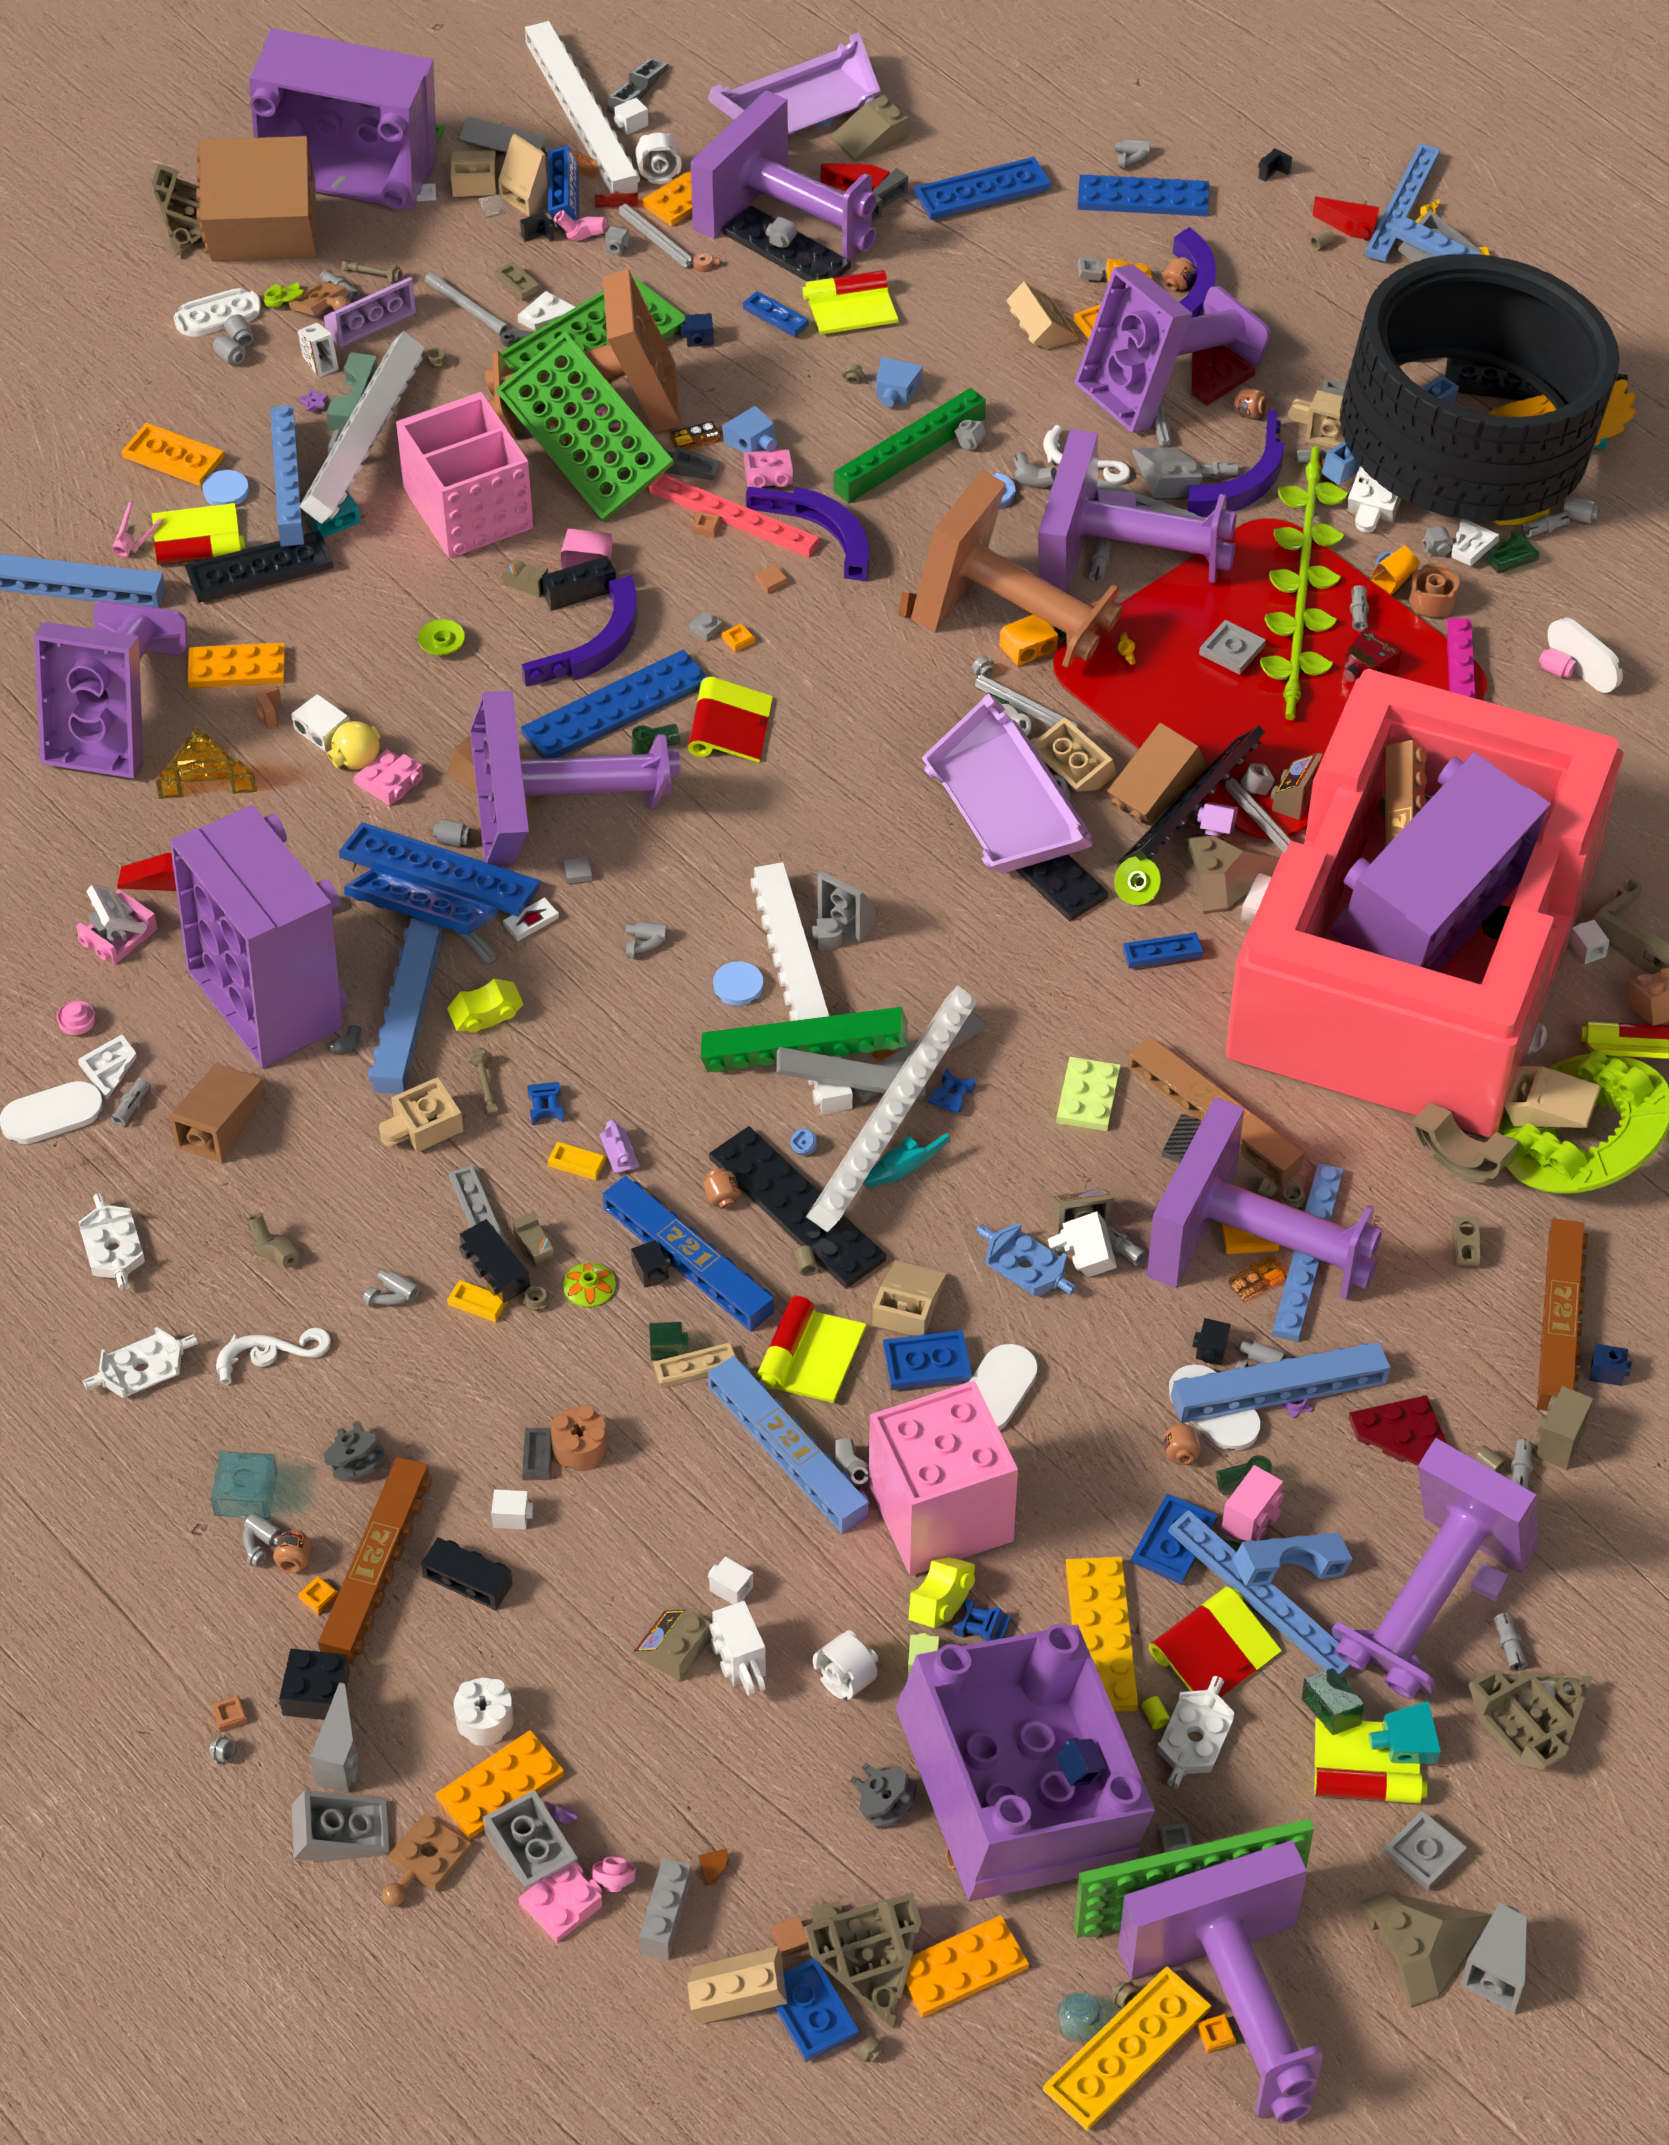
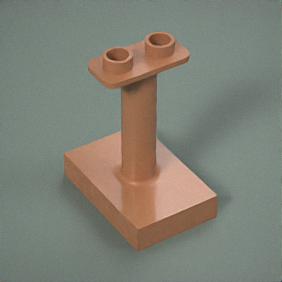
M625 269L603 276L606 329L609 344L584 351L583 353L606 380L626 375L655 433L681 426L676 362L630 270ZM496 351L493 352V368L485 370L487 386L495 399L488 402L509 434L515 437L517 436L516 415L495 390L515 372L508 367L501 352ZM565 358L560 359L557 363V368L565 367L568 360ZM542 374L540 376L539 382H547L550 378V374ZM581 375L572 376L570 383L577 384L581 379ZM532 388L524 389L522 397H529L532 394ZM556 390L553 393V397L562 395L563 390Z
M981 470L934 529L911 620L935 633L973 583L976 582L1067 633V651L1062 666L1069 668L1077 657L1087 662L1096 650L1101 638L1095 634L1097 630L1102 627L1107 631H1111L1122 613L1123 606L1114 602L1119 587L1112 584L1101 600L1087 604L989 549L1006 483Z

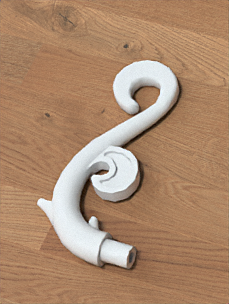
M1055 425L1052 430H1049L1043 441L1048 463L1054 461L1060 464L1063 455L1057 449V447H1060L1058 440L1062 432V427L1059 425ZM1098 460V468H1104L1103 476L1107 482L1121 485L1129 479L1130 470L1125 463ZM1108 467H1114L1121 472L1119 474H1112L1109 472Z
M321 1328L306 1330L299 1340L302 1347L309 1340L319 1342L318 1347L306 1350L272 1336L249 1335L237 1338V1334H234L230 1342L218 1355L216 1372L220 1375L221 1384H230V1373L233 1371L232 1365L238 1361V1357H235L241 1351L252 1347L254 1348L250 1353L251 1361L259 1367L269 1366L274 1363L277 1358V1349L298 1356L318 1358L326 1354L330 1349V1336ZM258 1347L264 1348L265 1350L259 1351Z

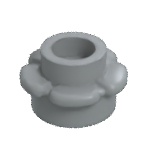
M987 656L979 657L972 665L974 674L977 677L979 675L988 677L994 670V660L989 659Z
M225 1735L219 1736L210 1745L209 1752L215 1763H228L234 1756L235 1743Z

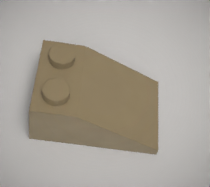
M883 95L863 105L831 135V139L856 162L907 139L908 117Z

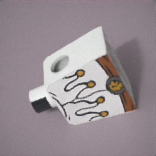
M319 323L299 329L298 337L302 355L318 377H322L339 370L332 334Z

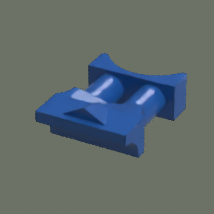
M946 1068L942 1075L943 1084L941 1088L932 1092L928 1103L956 1114L958 1112L961 1113L962 1100L966 1093L972 1094L975 1088V1078L970 1080L957 1079ZM952 1087L957 1089L954 1094L950 1093Z
M559 1082L527 1085L528 1097L533 1103V1110H530L532 1125H535L537 1121L545 1117H553L564 1122L563 1107H559L558 1098L561 1095ZM543 1101H548L549 1108L544 1109Z
M964 1600V1608L967 1613L961 1622L953 1625L954 1635L964 1637L966 1632L981 1636V1639L985 1642L1004 1638L1011 1615L1004 1613L1000 1607L984 1610L976 1608L974 1601ZM971 1618L984 1621L982 1625L971 1622Z

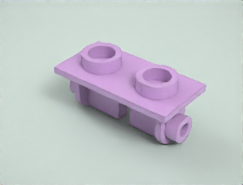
M615 1120L608 1121L605 1132H601L599 1135L614 1174L639 1168L625 1127H621Z

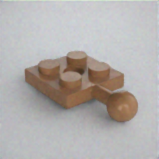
M321 281L306 290L302 296L288 301L291 310L318 316L325 312L324 309L332 306L336 311L349 305L350 300L346 297L349 295L346 287Z
M423 1814L388 1855V1862L405 1873L396 1883H390L384 1887L382 1900L390 1907L399 1906L405 1899V1890L414 1879L436 1891L471 1850V1843L426 1814ZM426 1848H434L438 1851L432 1857H426L422 1854V1851Z

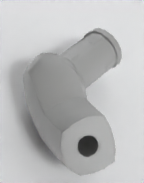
M1017 452V458L1013 455L1012 459L1017 469L1015 471L1017 481L1023 485L1037 488L1053 485L1057 474L1056 468L1039 469L1029 465L1025 452Z
M853 1439L836 1440L835 1464L841 1472L847 1473L853 1485L863 1486L869 1482V1464L857 1457Z

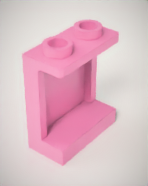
M120 889L115 893L133 910L130 916L136 922L144 921L147 924L148 928L143 934L125 931L127 941L124 942L121 937H115L114 946L108 942L107 935L99 936L92 924L86 927L80 922L76 925L77 938L81 945L85 948H91L102 960H108L113 965H116L158 930L155 913Z

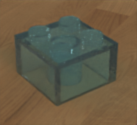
M219 1451L211 1494L214 1516L248 1518L249 1515L256 1512L264 1519H270L278 1475L275 1454Z

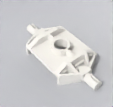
M99 1193L101 1202L98 1195L95 1194L93 1199L96 1209L78 1222L92 1274L97 1277L115 1278L119 1290L124 1291L122 1282H124L125 1288L128 1290L130 1288L127 1278L128 1274L145 1262L131 1209L107 1205L103 1193ZM115 1243L120 1245L115 1250L106 1249L107 1246L110 1244Z
M156 1327L154 1328L156 1334L107 1355L104 1349L101 1350L99 1372L95 1376L82 1380L86 1391L102 1385L103 1388L107 1387L122 1398L179 1375L181 1356L184 1354L183 1350L198 1345L197 1339L192 1334L181 1340H176L173 1336ZM139 1364L148 1365V1368L144 1371L135 1370Z
M1213 1676L1210 1686L1206 1691L1180 1692L1179 1701L1163 1738L1157 1746L1159 1755L1172 1767L1171 1776L1167 1781L1170 1787L1174 1783V1788H1179L1183 1775L1209 1773L1214 1767L1234 1720L1233 1710L1218 1695L1224 1684V1680L1220 1677L1217 1682L1218 1677ZM1195 1731L1199 1732L1203 1739L1194 1742L1187 1735Z

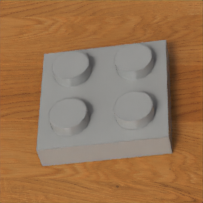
M1224 620L1200 647L1199 655L1240 675L1265 647L1266 640Z
M1422 1810L1384 1847L1383 1853L1426 1890H1429L1466 1853L1467 1847Z

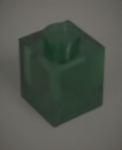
M682 1322L649 1323L651 1361L682 1355L683 1349L688 1348V1332H682Z

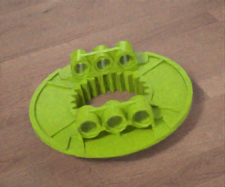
M1593 1050L1590 1054L1568 1058L1548 1068L1600 1085L1601 1089L1595 1106L1600 1104L1601 1108H1604L1606 1105L1611 1110L1616 1108L1617 1112L1621 1113L1623 1119L1619 1121L1621 1128H1615L1616 1135H1609L1607 1143L1601 1141L1598 1148L1590 1146L1589 1151L1585 1152L1583 1148L1579 1150L1569 1141L1561 1143L1555 1137L1556 1132L1554 1130L1560 1127H1535L1529 1123H1525L1523 1126H1513L1507 1111L1499 1130L1500 1134L1511 1137L1518 1142L1517 1152L1506 1165V1168L1520 1182L1537 1190L1551 1193H1580L1595 1190L1628 1176L1650 1159L1661 1146L1669 1131V1087L1664 1078L1655 1069L1639 1060L1625 1056L1604 1055L1598 1050Z

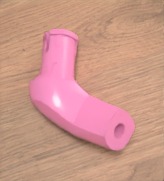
M564 210L562 212L559 211L554 217V221L566 231V237L574 241L593 235L604 234L608 228L606 217H584L574 221Z

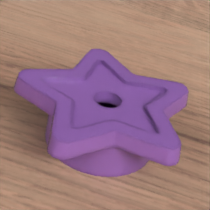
M311 389L307 396L299 398V402L305 404L306 411L318 412L326 408L324 401L328 398V395L326 393L318 394Z
M1307 1398L1297 1401L1298 1404L1287 1402L1278 1405L1288 1409L1291 1418H1295L1300 1412H1311L1313 1409L1307 1402Z
M548 1801L544 1803V1805L551 1808L549 1813L553 1819L565 1824H570L572 1818L578 1820V1813L558 1803L554 1804Z

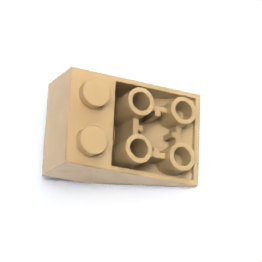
M513 134L498 179L499 194L502 199L530 217L548 205L545 153L528 143L525 139Z
M496 150L454 151L452 153L451 183L453 197L496 195Z
M1519 1066L1504 1106L1513 1126H1523L1525 1123H1529L1535 1127L1587 1128L1601 1087L1600 1085L1546 1067Z
M895 1260L881 1284L874 1302L872 1326L911 1336L926 1335L947 1273Z

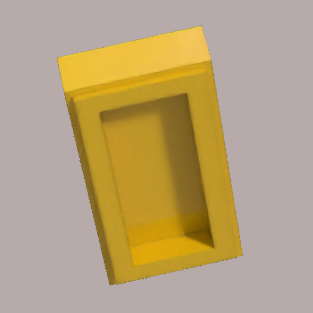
M557 1141L547 1162L548 1167L597 1181L606 1163V1156Z
M460 1279L447 1299L448 1305L495 1323L508 1301L503 1303L497 1295L493 1296L489 1290Z

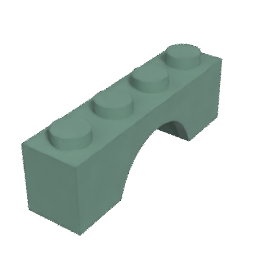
M350 352L344 369L346 384L354 389L344 396L332 398L326 413L328 430L335 431L336 429L342 432L379 367L376 356Z

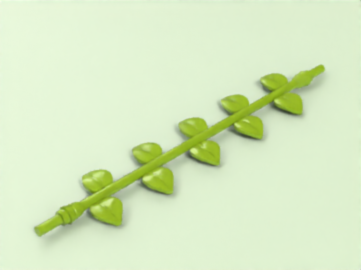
M1317 446L1311 448L1310 462L1305 468L1308 481L1307 492L1297 486L1278 488L1279 497L1287 506L1300 509L1306 505L1303 533L1291 527L1274 529L1276 541L1285 549L1298 550L1302 547L1299 575L1286 569L1270 571L1269 573L1272 584L1278 590L1292 593L1298 589L1295 619L1283 612L1265 615L1266 624L1272 632L1282 636L1293 634L1291 662L1280 656H1269L1260 660L1262 669L1271 678L1284 680L1289 677L1283 693L1287 702L1285 715L1287 720L1295 718L1296 703L1301 698V688L1298 682L1299 669L1301 668L1306 674L1319 676L1326 673L1333 664V662L1315 652L1301 653L1304 625L1312 631L1323 632L1330 629L1337 620L1317 608L1305 610L1308 582L1316 588L1327 589L1334 586L1340 579V575L1323 566L1309 567L1312 539L1321 546L1330 547L1339 543L1344 536V533L1327 524L1313 525L1315 501L1317 498L1324 504L1335 505L1342 502L1348 492L1334 484L1318 483L1322 474V467L1319 462L1320 448Z

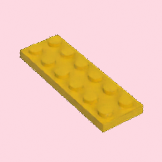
M1122 1557L1066 1559L1065 1566L1071 1625L1078 1624L1114 1712L1138 1711Z
M1166 1966L1043 2085V2091L1088 2131L1197 2022L1211 2011V2004Z

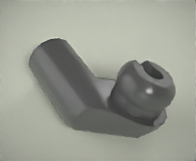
M509 329L501 334L500 341L504 346H512L533 332Z
M350 1025L347 1035L338 1037L330 1042V1051L334 1054H343L355 1050L361 1028L358 1025Z

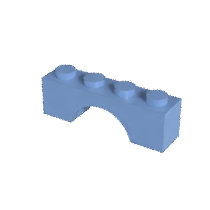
M1321 1533L1311 1536L1298 1535L1291 1538H1272L1260 1541L1248 1540L1242 1542L1233 1558V1562L1245 1587L1270 1584L1282 1564L1302 1566L1312 1572L1318 1579L1343 1577L1353 1560L1340 1533Z

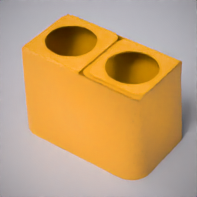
M1404 545L1378 563L1371 576V581L1391 596L1412 580L1413 573L1418 569L1421 562Z
M1030 615L1004 626L1000 631L999 646L1018 667L1057 650L1058 634L1049 623L1035 615Z

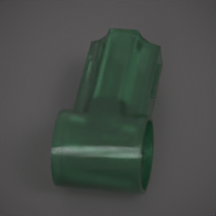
M670 724L652 729L644 725L635 727L632 731V753L634 755L648 754L659 734L665 735L667 747L680 744L677 725Z
M1257 1455L1251 1457L1248 1463L1216 1471L1217 1485L1222 1495L1234 1493L1254 1465L1271 1474L1272 1465L1270 1460L1265 1456Z

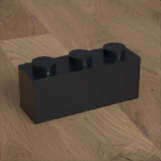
M604 556L542 575L543 596L549 608L553 611L610 593L609 581L616 579V570L608 556Z
M487 1219L459 1234L461 1242L459 1251L465 1260L470 1259L475 1273L479 1278L483 1277L487 1281V1287L493 1296L497 1295L505 1303L531 1287L529 1272Z
M438 1537L421 1562L423 1578L495 1611L513 1585L511 1570L506 1565L487 1560L476 1551L470 1552L463 1549L452 1540L446 1541Z

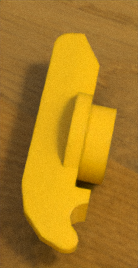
M1438 199L1432 204L1423 205L1420 209L1421 215L1415 222L1419 223L1429 210L1436 214L1435 208L1438 207L1440 200Z
M1124 632L1121 634L1118 650L1131 665H1134L1133 651L1135 643L1128 639L1127 633Z

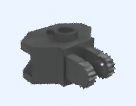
M360 1421L353 1423V1430L347 1432L343 1427L337 1429L338 1437H335V1442L324 1453V1460L327 1465H331L335 1479L352 1481L372 1473L386 1460L385 1450L375 1433L364 1432Z
M865 1763L862 1769L869 1778L864 1783L855 1776L850 1780V1783L861 1793L859 1810L877 1829L894 1825L915 1803L917 1785L908 1778V1774L899 1766L881 1771L879 1768L875 1770L868 1763ZM898 1802L901 1803L899 1809L892 1810L897 1806Z

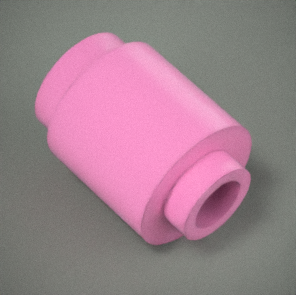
M1552 647L1548 651L1544 650L1539 659L1542 670L1560 678H1569L1576 666V661L1572 659V656Z

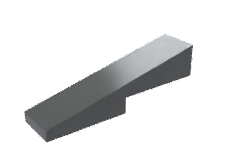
M649 57L629 73V81L608 96L607 112L615 114L616 106L634 98L640 101L668 69V63Z
M898 168L872 191L877 195V203L872 212V222L882 217V208L908 193V175Z
M634 439L630 440L627 449H630L634 446ZM676 447L675 452L665 450L675 464L664 473L714 480L720 461ZM640 456L638 458L637 464H646L648 461V456Z

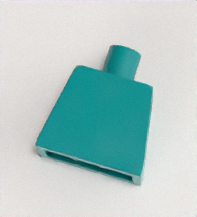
M1429 1701L1386 1714L1382 1723L1383 1731L1369 1733L1371 1750L1387 1748L1389 1759L1392 1763H1438L1441 1750Z

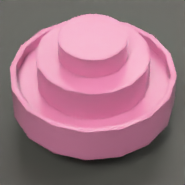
M71 1001L60 1007L57 1012V1022L59 1028L64 1033L80 1035L93 1027L95 1024V1013L92 1006L87 1002Z
M606 1857L603 1861L593 1865L592 1877L606 1891L619 1892L622 1888L635 1881L636 1867L622 1857Z

